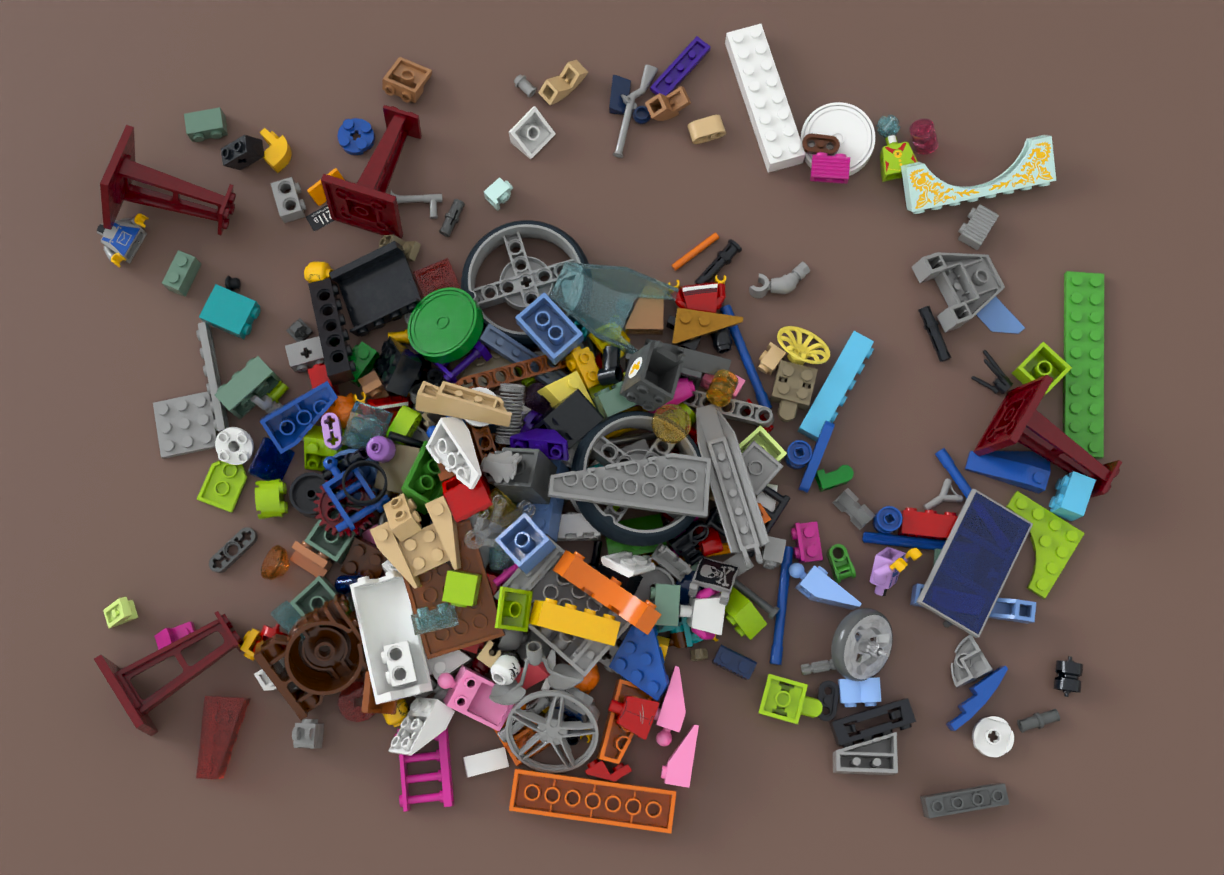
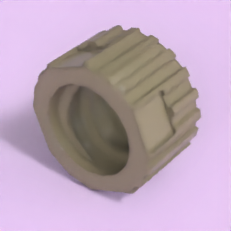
M707 649L690 650L691 661L707 660Z

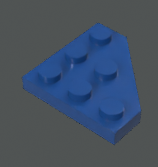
M632 625L609 667L658 701L663 696L670 682L665 672V661L657 639V628L654 626L647 635Z

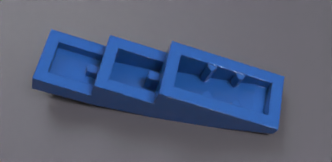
M1000 666L969 688L973 696L957 706L962 713L946 724L950 731H956L986 704L1006 674L1007 666Z

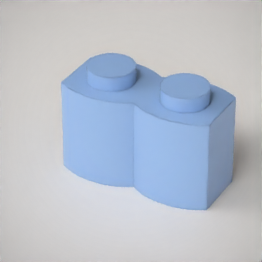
M880 677L868 678L865 681L838 679L839 703H844L845 707H857V703H864L865 706H877V702H881Z

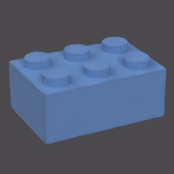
M545 292L515 317L519 327L554 365L584 341L583 333Z

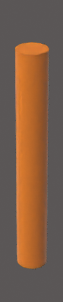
M716 232L673 263L671 265L675 271L718 240V234Z

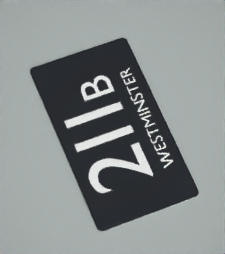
M328 205L306 216L314 232L335 221L331 219Z

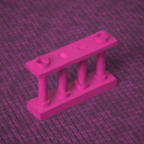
M448 726L446 730L434 738L435 741H439V749H436V752L418 753L412 756L399 754L402 795H399L400 807H403V812L410 810V804L440 801L444 803V807L454 806ZM429 760L440 761L441 770H438V772L408 775L407 763ZM436 780L442 782V790L439 793L409 796V783Z

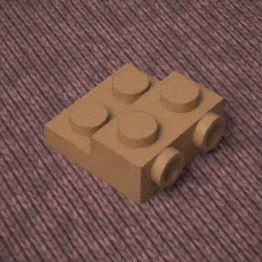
M399 57L384 76L382 90L390 96L397 95L401 97L404 102L408 103L411 101L416 103L423 93L424 85L432 76V70Z

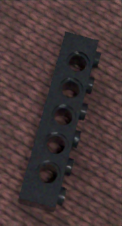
M330 278L309 283L308 286L327 376L333 386L355 380L354 372L357 369L354 360L350 358L353 352L350 344H347V340H350L347 329H344L343 326L346 325L344 315L340 313L343 307L341 300L337 299V295L340 294L338 286L333 284Z

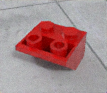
M483 473L474 489H469L456 476L442 482L443 495L456 523L466 520L493 505L489 483Z

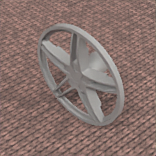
M542 690L523 697L513 706L506 721L505 734L509 748L522 763L538 771L561 773L581 766L592 756L598 743L599 727L592 710L578 697L563 691ZM553 696L545 717L520 709L533 699ZM557 697L561 698L560 709H554ZM565 699L578 705L587 714L590 722H564ZM513 719L537 731L526 741V744L521 749H519L513 738ZM593 734L588 749L575 760L566 737ZM538 740L541 741L538 745H536L535 747H533V749H532L531 751H529L528 753L524 754V753H525L529 748H531ZM548 743H551L564 764H543L529 758V756ZM559 744L562 745L563 750H564V752H565V754H566V756H567V758H568V760H569V763L566 761L565 757L563 756V753H562L561 749H560L559 746H558Z

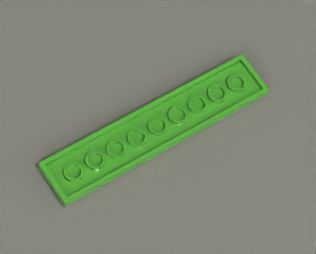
M1066 271L1064 273L1063 360L1072 369L1063 377V432L1091 456L1102 459L1104 457V274Z

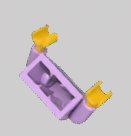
M886 547L876 554L870 583L876 585L874 593L886 596L887 589L896 584L900 572L908 565L906 563L909 561L908 558L911 557L913 561H916L922 556L919 549L913 548L904 553L891 547Z

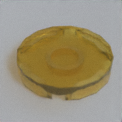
M663 405L652 417L651 425L653 432L663 442L678 443L685 439L691 430L690 416L679 405Z

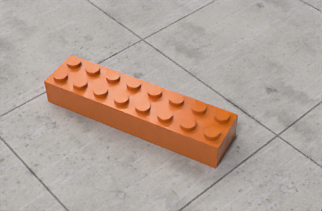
M516 768L509 811L671 834L676 790Z

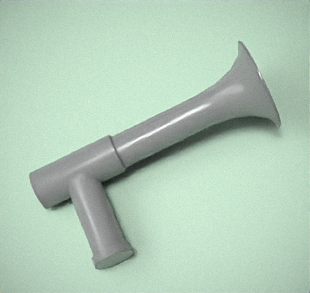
M391 191V195L397 198V204L411 202L430 203V219L438 218L437 202H442V194L403 196L394 194Z

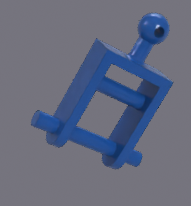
M328 456L324 459V468L331 471L334 478L325 482L322 486L344 520L335 526L339 533L346 528H349L351 531L356 529L354 523L375 510L379 514L384 511L382 506L391 501L387 494L377 503L369 505L349 517L339 502L346 497L344 490L336 494L332 492L334 488L342 484L344 472H340L337 467L338 461L335 457ZM357 468L352 470L347 476L346 481L354 476L357 481L345 488L350 495L362 487L370 500L375 498L376 496Z

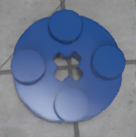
M346 119L338 130L339 144L348 154H364V151L370 150L374 145V131L371 124L363 119ZM358 133L361 137L354 140L352 136Z

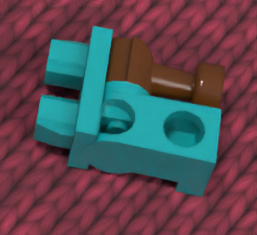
M679 617L678 626L654 625L658 633L670 631V637H667L670 639L668 647H691L693 643L703 640L690 630V626L687 624V617Z

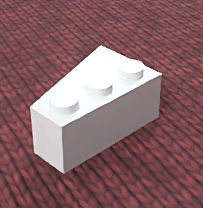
M424 649L427 666L437 682L438 677L442 673H450L452 675L462 665L465 666L473 660L461 650L427 659Z

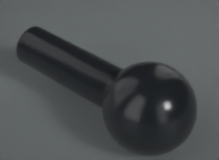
M598 540L594 541L592 559L588 564L595 570H598L600 566L599 558L602 541Z

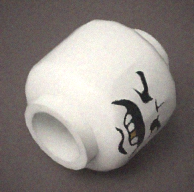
M502 655L492 665L490 671L492 679L497 684L510 685L520 674L521 668L514 656Z

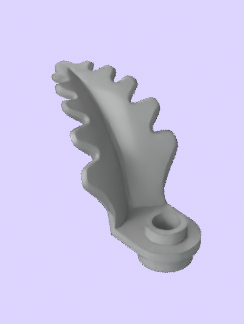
M505 451L500 454L489 453L487 457L483 458L480 470L484 476H489L490 474L496 483H501L503 478L508 483L510 478L514 479L517 464L523 457L522 455L519 456V453L512 455V451Z

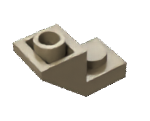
M384 235L381 238L379 248L396 241L403 247L407 261H415L421 246L420 243L404 241L395 235Z

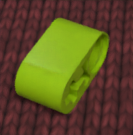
M403 405L388 428L386 437L392 431L412 438L422 420V414ZM395 441V442L399 443L400 445H405V446L407 445V444H404V443Z

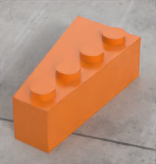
M621 679L616 680L612 699L623 703L625 696H632L652 701L653 698L631 682ZM608 711L597 758L619 764L634 734L615 723L618 714Z

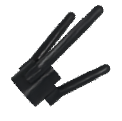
M984 350L983 353L987 357V359H984V363L997 376L992 382L994 386L975 376H972L971 379L991 389L995 394L998 392L1004 394L1013 383L1003 373L989 353Z

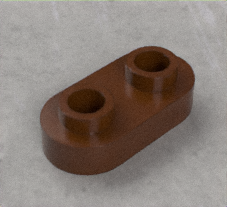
M811 133L803 138L802 146L804 151L809 154L824 152L828 156H833L838 152L840 142L834 136ZM809 143H814L815 146H814V147H809L808 144H809ZM832 145L833 149H827L826 146Z

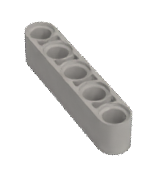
M698 390L693 392V396H695L694 402L687 403L686 400L683 402L691 410L696 411V408L705 406L706 401L713 400L722 415L727 419L756 426L761 425L762 427H769L774 422L773 413L768 407ZM725 405H732V409L729 412L723 411ZM750 409L751 413L745 417L741 415L742 411ZM764 413L770 415L766 421L760 420V416Z

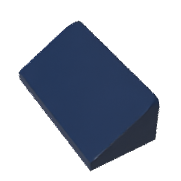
M613 75L609 105L610 114L624 115L626 104L623 103L621 94L625 96L630 94L631 80Z

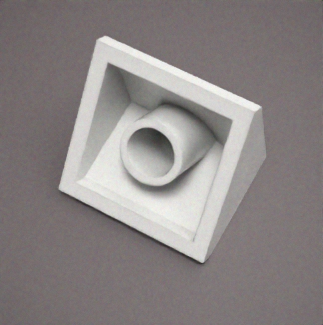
M535 106L509 131L510 142L529 159H532L556 134Z

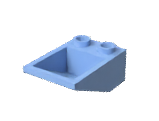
M793 563L789 567V574L793 578L802 579L795 588L809 600L851 610L861 606L862 603L828 577V572L822 567L814 565L807 573L804 566L800 563Z

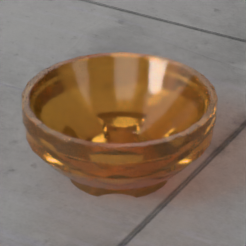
M276 545L268 552L261 568V576L264 579L274 580L282 577L288 571L290 563L285 548Z

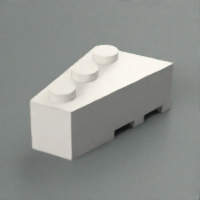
M566 512L561 515L557 541L601 540V533L590 525L582 513Z

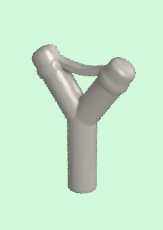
M947 478L943 482L939 496L923 505L925 510H931L942 502H962L963 496L958 495L951 485L952 480ZM949 488L955 495H947Z

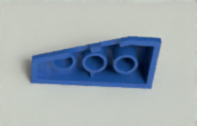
M326 381L262 417L260 423L280 454H282L302 440L338 396L329 382Z

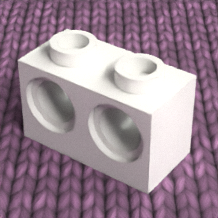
M408 640L383 646L384 651L381 652L383 664L387 663L389 670L385 672L387 683L392 684V687L395 688L418 682ZM395 649H399L402 652L399 660L391 658V652ZM399 669L406 671V677L403 680L395 678V673Z

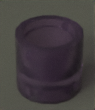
M533 383L527 389L524 406L544 415L549 411L550 402L537 391L547 385Z

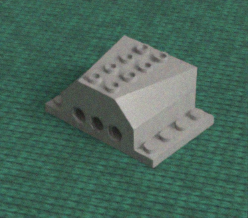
M549 536L547 537L556 548L528 574H525L518 568L502 586L533 591L530 615L534 600L545 601L546 598L557 600V605L563 607L567 603L577 606L576 610L584 612V608L594 610L596 615L603 617V614L615 616V621L621 622L617 639L631 624L553 571V568L565 551ZM500 589L494 595L497 600L499 599ZM528 625L535 634L584 677L612 646L544 627Z

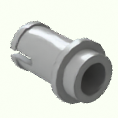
M520 74L515 78V87H519L529 98L536 93L537 88L526 80L525 75L522 76Z

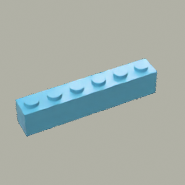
M853 331L800 425L799 433L817 442L825 420L834 422L838 415V412H836L838 405L843 406L847 399V396H845L847 389L852 390L856 383V380H854L856 373L860 375L865 367V364L862 362L865 357L869 359L874 350L871 347L874 341Z

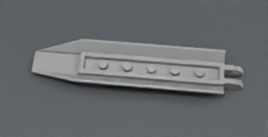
M715 403L696 408L697 444L701 457L711 458L710 487L730 552L742 553L746 567H750L751 560L747 551L754 550L756 561L758 564H761L763 559L759 548L770 543L736 434Z

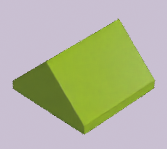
M500 587L495 628L528 632L533 591Z

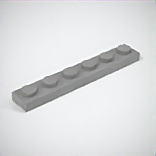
M206 322L198 323L199 330L196 331V334L202 345L200 354L205 361L203 371L205 376L208 377L209 382L206 384L208 394H211L212 398L210 408L215 414L213 425L215 430H218L220 433L224 429L229 428L226 407L214 395L221 386L211 327Z

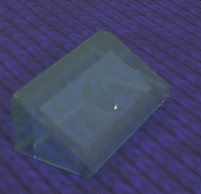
M287 600L270 613L288 633L296 621L302 617ZM302 633L300 634V641L305 637Z

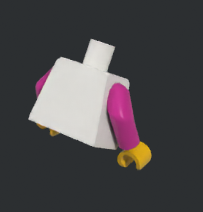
M704 588L698 591L696 597L690 596L689 605H679V617H687V624L691 627L692 632L701 639L718 642L719 639L716 638V634L722 635L725 605L719 603L721 598L720 592L711 588Z

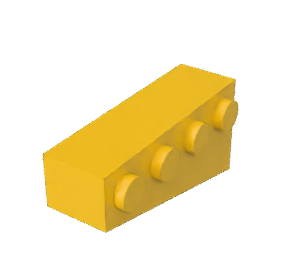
M546 598L545 601L534 600L529 624L615 646L621 623L615 621V616L603 614V617L596 615L594 610L584 608V612L576 610L577 606L567 603L563 607L557 605V600Z

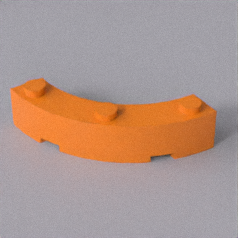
M566 550L553 568V571L648 635L662 615L655 610L657 606L649 600L641 601L620 587L622 583L613 576L609 579L583 561L585 557L575 551L572 554Z

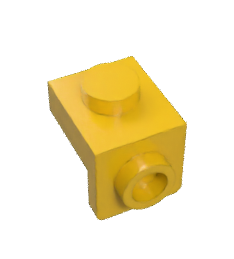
M254 628L245 634L243 638L244 643L240 650L245 652L244 656L252 661L255 660V652L252 650L256 641L261 639L259 635L261 631Z

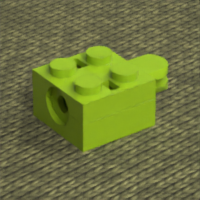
M768 674L758 714L798 725L800 715L811 718L818 717L822 712L823 706L818 699L805 696L807 684Z

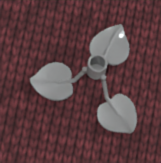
M531 630L527 634L525 643L521 644L517 650L518 657L525 661L520 682L518 683L514 680L510 685H499L496 683L492 688L489 698L501 705H513L525 697L526 690L521 686L524 684L529 663L536 666L543 662L547 672L550 674L548 676V683L556 690L570 689L580 684L584 677L568 664H557L553 670L550 669L546 661V657L550 653V646Z

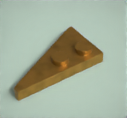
M677 308L672 345H677L689 339H696L699 336H705L727 327L736 326L743 322V317Z

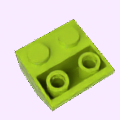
M314 425L304 436L305 469L323 471L325 469L323 461L326 457L334 456L338 452L348 449V430L342 429V447L338 450H331L324 443L322 426ZM332 433V440L329 442L335 445V442L338 441V439H336L334 437V433Z

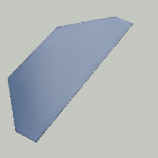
M996 296L976 314L992 332L1019 334L1025 329Z

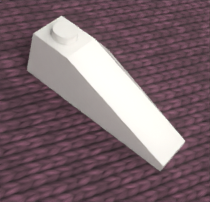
M440 418L425 447L438 464L442 463L446 466L445 469L448 472L456 474V478L469 489H474L482 473L470 431L461 418Z

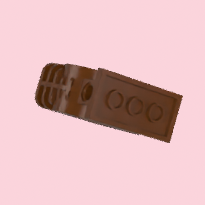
M336 594L334 599L325 601L324 605L320 608L316 607L314 611L302 616L292 626L287 636L275 634L268 640H262L256 644L254 659L300 720L306 718L309 711L322 704L323 695L335 694L346 689L356 678L360 679L363 677L364 672L369 671L356 611L352 612L348 606L350 602L344 594L342 596ZM338 628L344 630L349 636L351 642L349 659L353 663L351 666L345 659L348 651L347 639ZM301 633L305 636L302 643V655L309 666H307L304 663L299 654L298 646L299 641L301 639ZM326 645L330 650L323 652L320 650V647ZM283 657H284L285 668H284V667L282 666V664L279 662V660L282 659ZM327 670H330L333 677L327 672Z

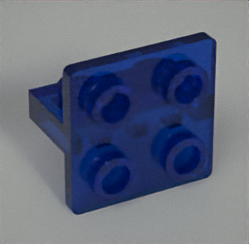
M264 437L248 472L250 475L265 481L281 479L282 481L295 452L289 449L280 454L273 441Z

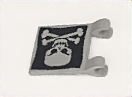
M705 557L702 558L690 583L688 595L696 597L699 586L711 588L721 592L719 603L727 605L739 566Z

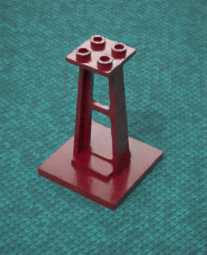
M384 105L383 112L386 131L357 184L323 174L321 183L332 220L383 236L395 235L402 239L403 230L397 198L387 194L386 191L407 136L421 139L422 134L419 115L399 110L394 106Z
M126 125L100 182L103 226L111 230L123 201H129L218 221V235H222L223 230H227L229 226V214L233 215L235 210L234 201L236 194L233 193L234 185H229L224 196L135 162L134 127ZM133 180L164 190H168L173 192V196L153 191L147 188H143L140 186H136L131 183ZM180 194L216 205L218 209L181 199Z
M1045 375L1008 391L973 452L978 456H982L1019 442L1068 473L1075 471L1096 479L1090 498L1106 494L1111 488L1110 484L1113 478L1120 472L1119 467L1122 461L1117 460L1102 465L1036 410L1053 378Z
M218 611L215 612L217 620L121 670L103 655L94 658V661L136 729L150 736L156 734L158 730L148 716V712L234 648H237L239 652L242 651L240 648L243 641L235 630L233 632L230 630L233 628V625L225 614L220 615ZM214 632H219L224 639V643L193 666H189L181 654L182 650ZM171 656L176 657L183 668V672L147 699L142 700L132 685L131 679Z

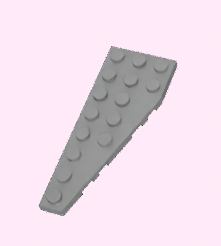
M670 453L642 460H631L603 467H592L581 471L554 474L549 477L547 497L706 518L708 516L711 458Z

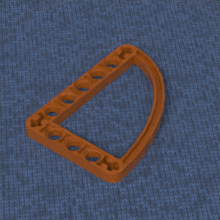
M542 355L469 375L459 379L455 384L461 386L463 383L467 385L473 382V386L469 387L470 389L482 387L478 383V378L484 377L487 380V385L482 388L493 389L500 387L501 383L511 384L568 367L566 360L559 361L555 367H550L547 363L548 357ZM532 362L538 364V372L531 370L530 365ZM514 367H518L521 369V377H517L514 375ZM497 372L504 374L505 379L503 382L496 379L495 375ZM466 422L481 464L483 458L488 455L487 453L483 455L482 452L490 449L491 452L489 453L494 454V451H497L489 426L475 429ZM480 438H485L488 441L486 448H482L479 445Z

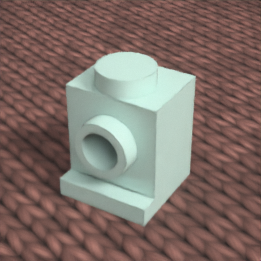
M499 177L484 191L485 199L498 211L500 204L507 202L510 198L513 187L507 180L503 181Z

